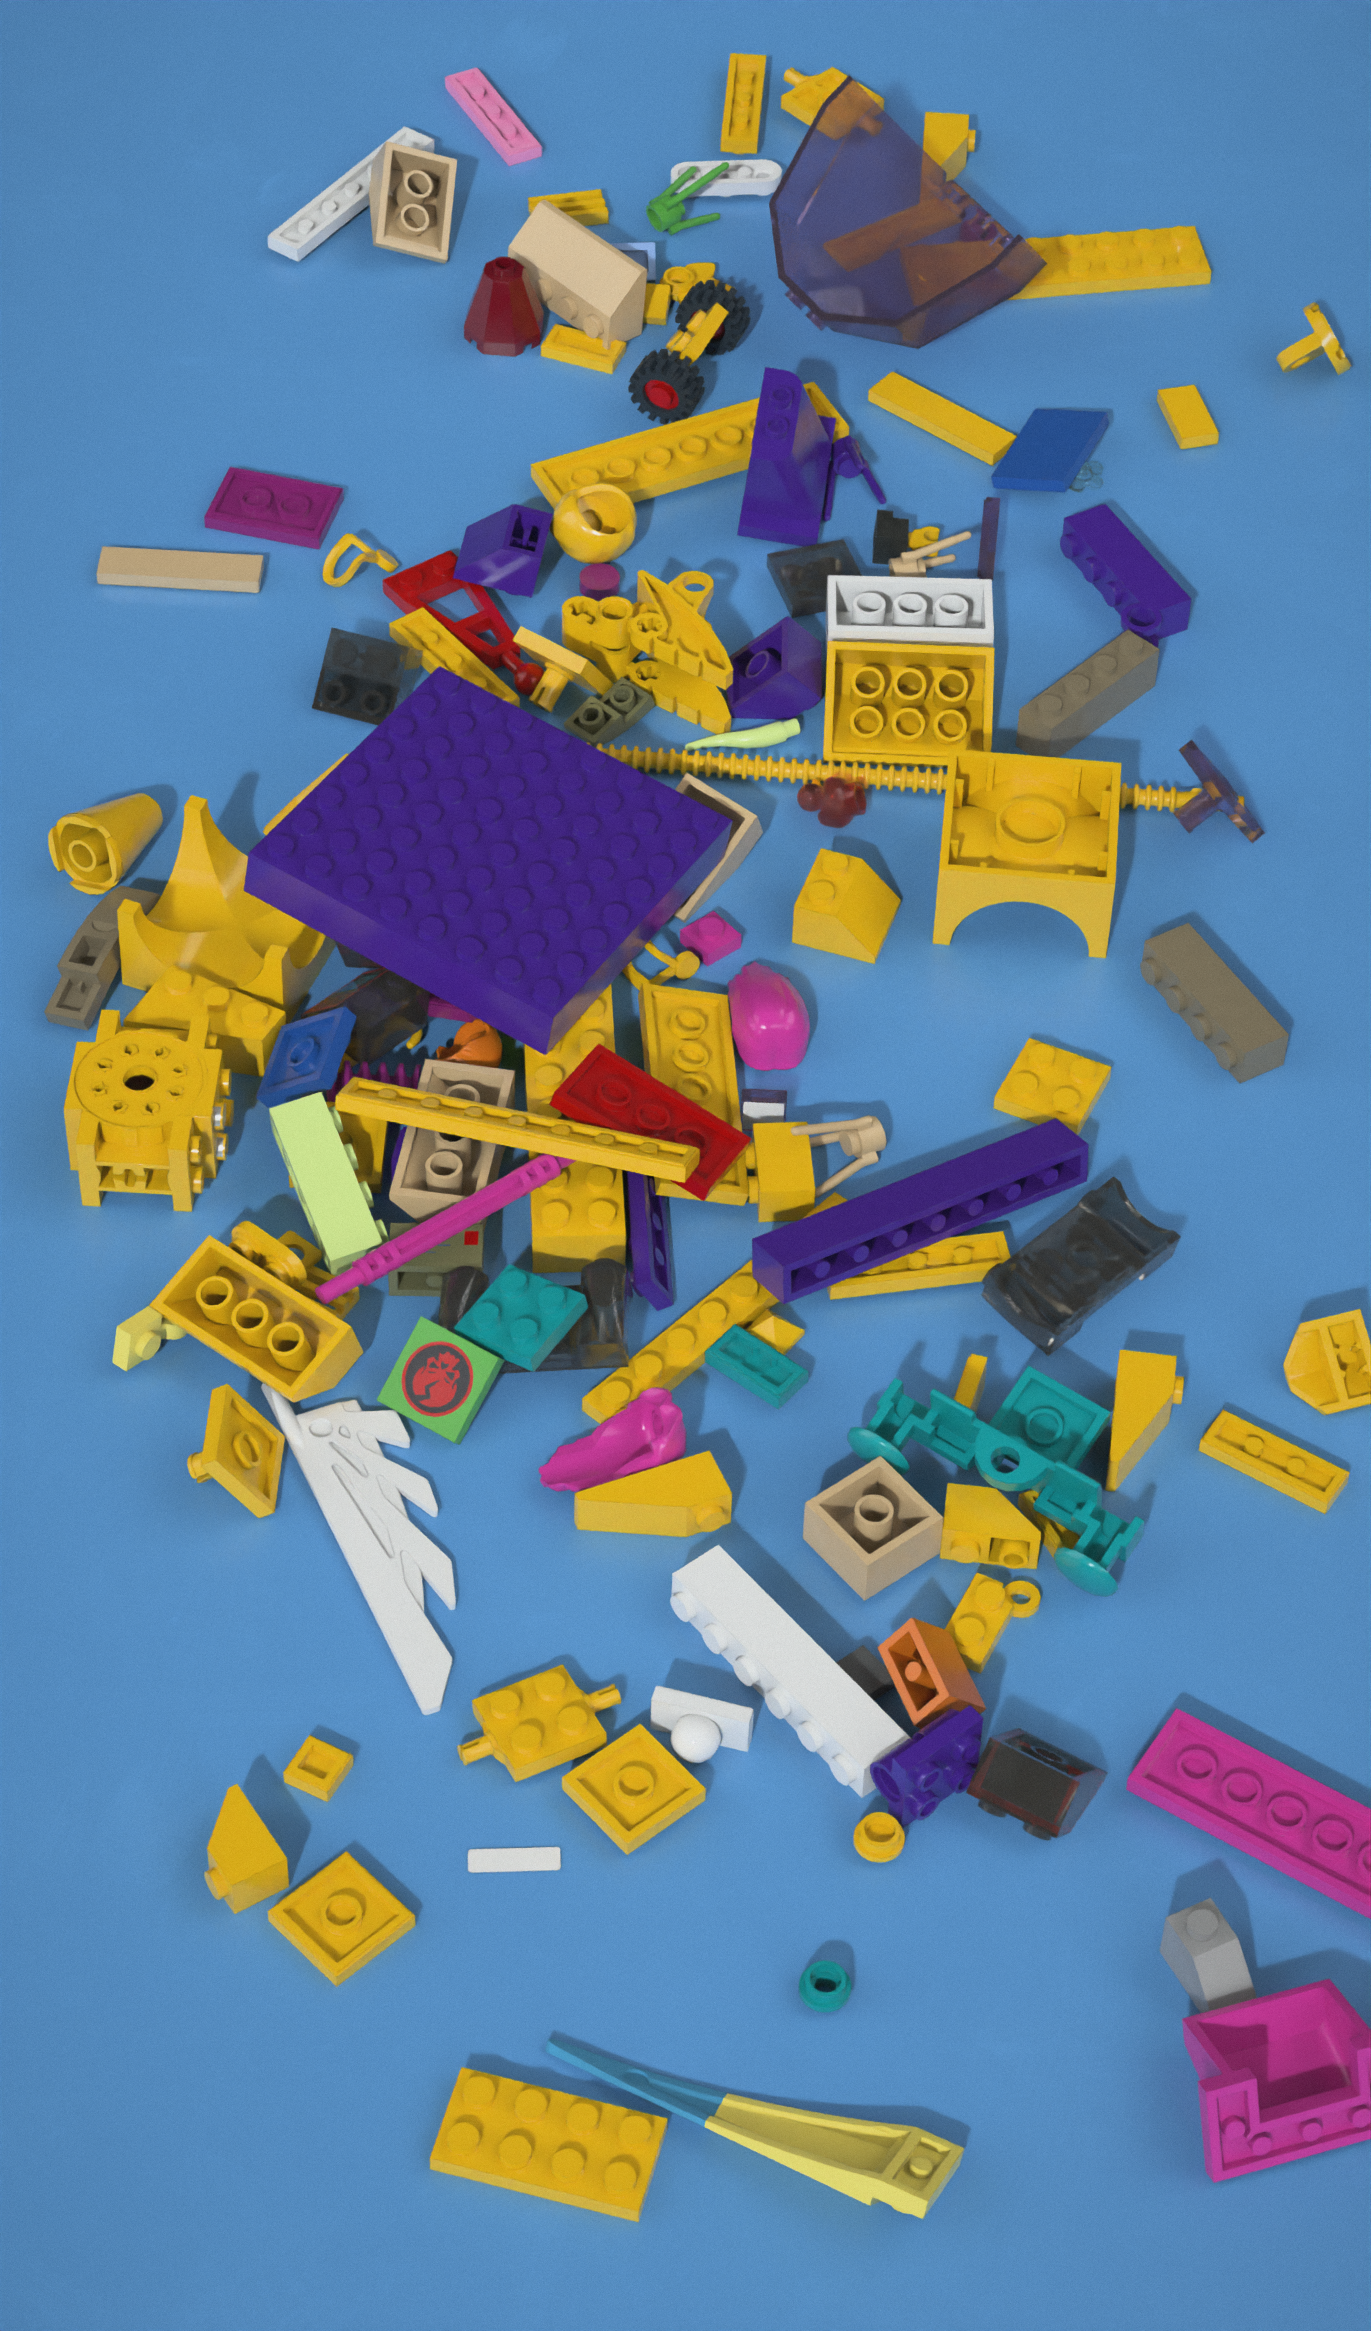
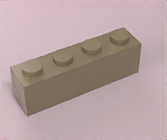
M1130 630L1122 633L1019 709L1016 746L1031 756L1056 758L1062 756L1155 686L1160 649Z
M1189 923L1145 940L1143 958L1140 964L1144 980L1158 990L1165 998L1171 1011L1181 1016L1191 1028L1194 1037L1199 1041H1203L1215 1055L1217 1062L1223 1069L1228 1070L1239 1083H1243L1284 1065L1289 1034Z

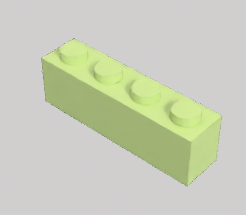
M318 1092L269 1108L272 1133L318 1248L322 1252V1258L328 1273L338 1276L352 1268L353 1261L388 1242L389 1238L383 1221L381 1219L374 1221L369 1210L374 1207V1202L367 1182L358 1183L354 1171L358 1170L359 1166L353 1147L350 1143L342 1144L338 1134L343 1132L339 1113L335 1110V1106L328 1108L322 1092Z

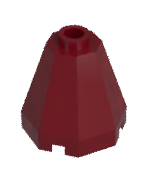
M506 256L497 257L485 263L468 306L464 323V339L470 344L473 339L477 343V349L482 354L516 357L522 354L523 347L530 343L532 348L539 346L544 328V311L524 266L515 259Z

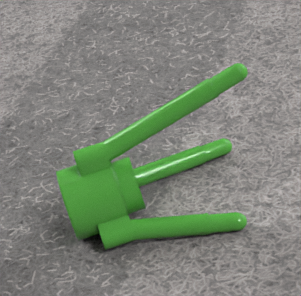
M722 163L678 194L673 195L696 173V167H690L658 197L648 202L646 214L651 225L658 232H663L667 229L668 233L672 236L682 229L719 220L720 214L713 213L681 221V216L685 214L682 201L727 170L729 163Z

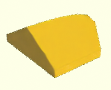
M1360 1309L1300 1323L1284 1360L1283 1368L1290 1391L1324 1416L1371 1404V1344Z

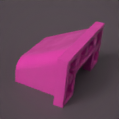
M1330 1978L1182 2018L1184 2044L1200 2078L1198 2081L1205 2171L1214 2183L1371 2139V2029Z

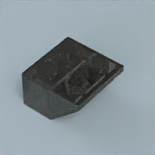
M331 627L312 709L380 725L413 692L423 651Z

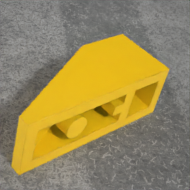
M925 112L919 203L940 195L966 167L967 152H974L976 130L968 129L969 114Z
M1120 1350L1115 1380L1105 1491H1116L1169 1423L1172 1404L1181 1405L1184 1376L1175 1375L1177 1356Z
M710 1450L574 1493V1523L578 1530L688 1537L701 1532H712L723 1525L731 1523L732 1492Z

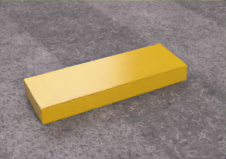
M1225 1410L1221 1411L1199 1444L1198 1451L1323 1514H1326L1347 1485L1350 1472Z

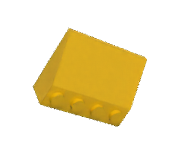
M828 641L823 763H829L832 760L834 763L840 764L842 761H845L846 764L857 762L858 764L869 763L870 765L948 768L949 749L991 752L995 648Z

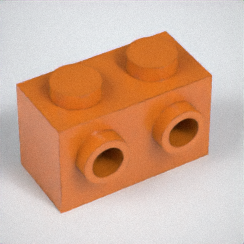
M912 1617L877 1647L914 1726L922 1729L949 1709L960 1712L971 1705L979 1714L987 1709L948 1630Z

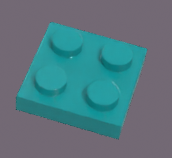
M508 1264L457 1323L454 1329L456 1335L495 1356L534 1372L588 1309V1304L584 1294Z

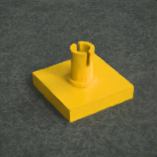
M520 626L513 641L540 666L546 668L533 694L528 698L532 704L541 709L545 708V711L552 713L553 707L568 681L601 697L614 685L589 660Z
M228 1384L212 1389L203 1451L189 1455L187 1460L189 1473L193 1479L197 1478V1483H204L214 1478L258 1518L275 1513L285 1436Z

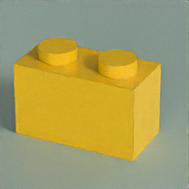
M807 1122L753 1123L752 1142H750L745 1152L746 1169H753L754 1176L747 1177L748 1203L757 1204L758 1222L798 1221L814 1209L815 1183L809 1135L794 1136L791 1134L793 1127L808 1125Z

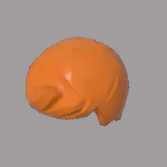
M477 1018L472 1023L465 1022L459 1028L452 1047L439 1046L436 1051L438 1059L434 1060L498 1068L503 1051L501 1039L493 1026Z

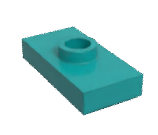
M736 1324L705 1351V1362L778 1410L808 1382V1370Z

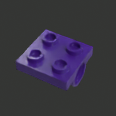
M971 1705L960 1712L949 1709L913 1734L912 1738L906 1739L870 1765V1774L875 1786L889 1802L888 1814L893 1816L902 1828L915 1819L919 1821L924 1820L935 1811L942 1800L954 1792L957 1794L964 1792L977 1778L984 1718Z

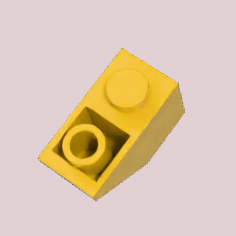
M947 1483L939 1559L955 1560L960 1563L974 1562L1001 1565L1011 1569H1037L1041 1532L996 1488Z

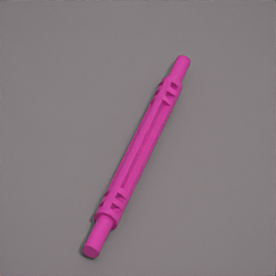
M544 1153L539 1155L536 1159L530 1160L525 1165L516 1168L506 1176L420 1225L370 1251L365 1256L352 1262V1268L315 1288L317 1297L325 1305L360 1284L364 1286L372 1284L375 1280L400 1268L408 1261L520 1197L531 1193L534 1189L545 1185L548 1181L559 1177L563 1168L577 1160Z

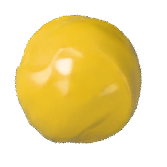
M594 483L572 490L562 496L555 507L549 530L566 554L573 559L587 564L611 562L620 557L633 543L637 526V514L632 499L623 489L610 483Z

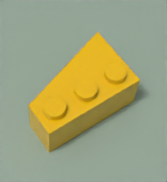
M173 964L123 1020L124 1027L189 1031L192 1015H210L211 1034L219 1035V1050L223 1051L224 1068L231 1069L232 1073L260 1077L264 1076L281 1026L287 1024L285 1011Z

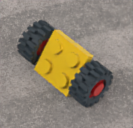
M707 280L705 284L700 281L694 287L692 286L676 310L678 314L675 317V323H680L677 328L678 331L665 345L667 349H661L659 353L656 350L651 351L648 356L646 355L631 376L629 380L631 383L628 386L629 393H634L631 400L633 404L640 402L637 410L641 414L646 410L650 413L648 419L654 421L656 417H659L660 424L664 425L669 420L673 423L687 419L705 392V387H702L705 382L704 377L697 376L700 369L697 365L692 368L690 365L699 358L705 348L706 354L713 355L716 350L718 355H724L726 350L730 352L738 344L747 330L751 318L748 317L750 314L749 307H742L746 300L743 296L736 298L734 295L737 290L733 287L730 291L725 290L726 283L720 281L715 286L714 280Z

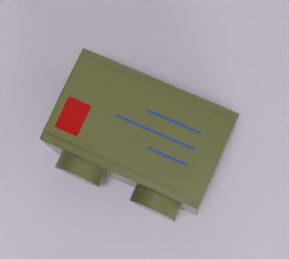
M390 1223L389 1241L421 1223ZM473 1224L403 1264L400 1268L389 1272V1296L481 1297L483 1293L484 1225Z

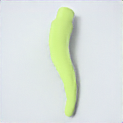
M793 718L784 722L776 721L753 729L728 732L699 739L686 744L685 749L693 751L708 747L765 748L785 742L787 738L800 734L801 729L797 719Z

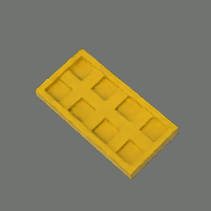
M461 2067L430 2156V2169L639 2222L666 2136L668 2118Z

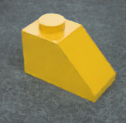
M236 1784L229 1787L207 1847L209 1870L204 1872V1877L212 1895L217 1900L224 1898L233 1913L236 1914L288 1888L289 1876L287 1857L239 1785Z

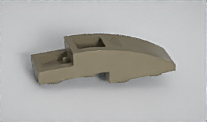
M119 886L101 900L75 933L57 965L62 977L44 1011L49 1022L89 1031L119 967L121 968L117 909L125 898L141 903L142 911L146 916L160 899V894Z

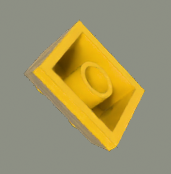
M821 848L794 904L792 943L875 964L901 906V899L862 858Z

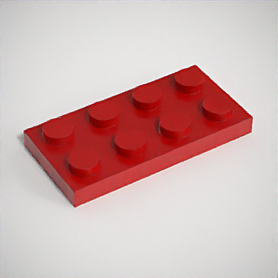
M599 1043L554 1092L549 1104L577 1123L697 1147L700 1149L699 1164L686 1182L670 1181L702 1201L706 1200L747 1151L752 1139Z

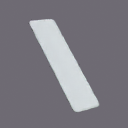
M559 1847L470 1849L468 1851V1871L470 1873L560 1870L561 1868Z

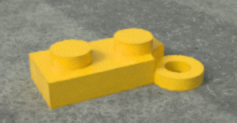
M976 1573L945 1630L950 1632L968 1669L981 1674L1012 1616L1026 1618L1037 1612L1041 1596L1039 1590L1033 1584L1022 1580L1013 1581L1003 1589L1004 1583ZM1022 1594L1027 1596L1030 1601L1026 1604H1018L1013 1601L1012 1597Z

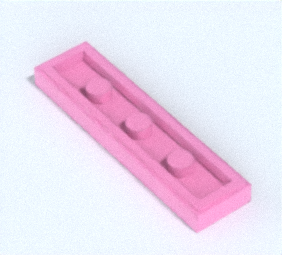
M478 68L445 77V88L508 166L542 157L541 144Z

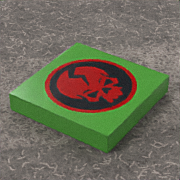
M421 1316L376 1400L453 1443L460 1445L505 1360Z

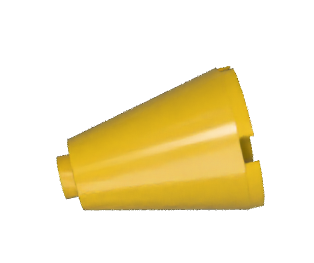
M136 793L64 815L51 828L48 834L49 852L59 873L65 869L69 876L74 879L69 884L75 889L89 895L105 893L118 884L161 828L163 823L161 809L158 803L150 796Z

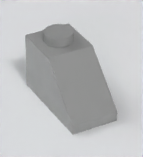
M1211 1898L1165 1918L1160 1953L1200 2013L1257 1998L1239 1939Z

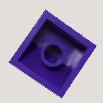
M786 616L729 656L733 667V683L727 688V707L731 718L790 720L803 711L810 710L822 699V643L789 616Z

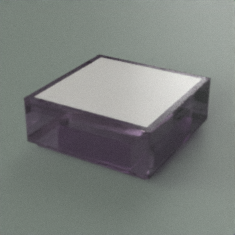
M742 1089V1131H752L753 1123L786 1122L787 1091Z

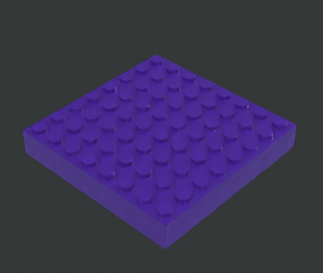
M439 666L249 852L244 891L538 1052L547 1055L725 856L733 820Z

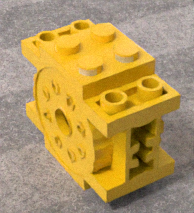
M101 1009L95 1042L77 1041L64 1104V1118L70 1169L79 1173L82 1206L101 1207L103 1191L172 1195L174 1211L192 1212L195 1193H203L205 1178L216 1179L219 1160L226 1161L228 1156L229 1139L228 1133H224L225 1126L232 1127L234 1100L226 1099V1096H230L232 1071L231 1069L224 1068L223 1051L219 1050V1035L211 1034L210 1015H192L188 1031L121 1027L119 1010Z

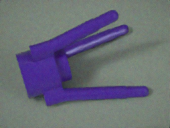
M851 436L835 441L831 448L832 460L829 461L825 488L824 521L831 519L835 477L837 474L844 478H854L860 473L863 474L880 504L886 503V498L869 468L868 461L863 457L860 443Z

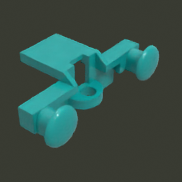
M1028 1365L989 1424L976 1418L975 1411L935 1388L930 1392L931 1409L905 1395L903 1382L894 1378L877 1402V1412L866 1428H850L847 1441L851 1449L867 1464L881 1456L900 1475H905L909 1471L910 1466L901 1451L911 1438L967 1471L976 1465L981 1477L993 1487L1004 1491H1024L1030 1488L1039 1493L1040 1495L1034 1502V1510L1081 1536L1073 1549L1066 1547L1057 1548L1054 1554V1561L1058 1570L1077 1587L1095 1596H1112L1118 1590L1117 1582L1109 1571L1118 1558L1124 1562L1128 1560L1143 1537L1144 1520L1135 1516L1131 1524L1103 1509L1101 1484L1077 1470L1109 1423L1110 1411ZM1004 1458L1018 1465L1014 1471L1009 1473H1002L996 1470Z

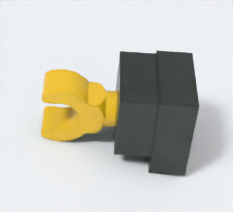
M877 510L873 534L872 563L888 565L889 559L901 557V553L906 552L907 548H911L914 551L938 542L940 529L930 526L909 532V519L893 518V511ZM938 551L927 555V557H936Z

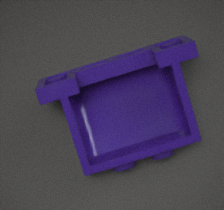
M765 367L737 536L816 549L836 418L817 415L801 380L790 371Z

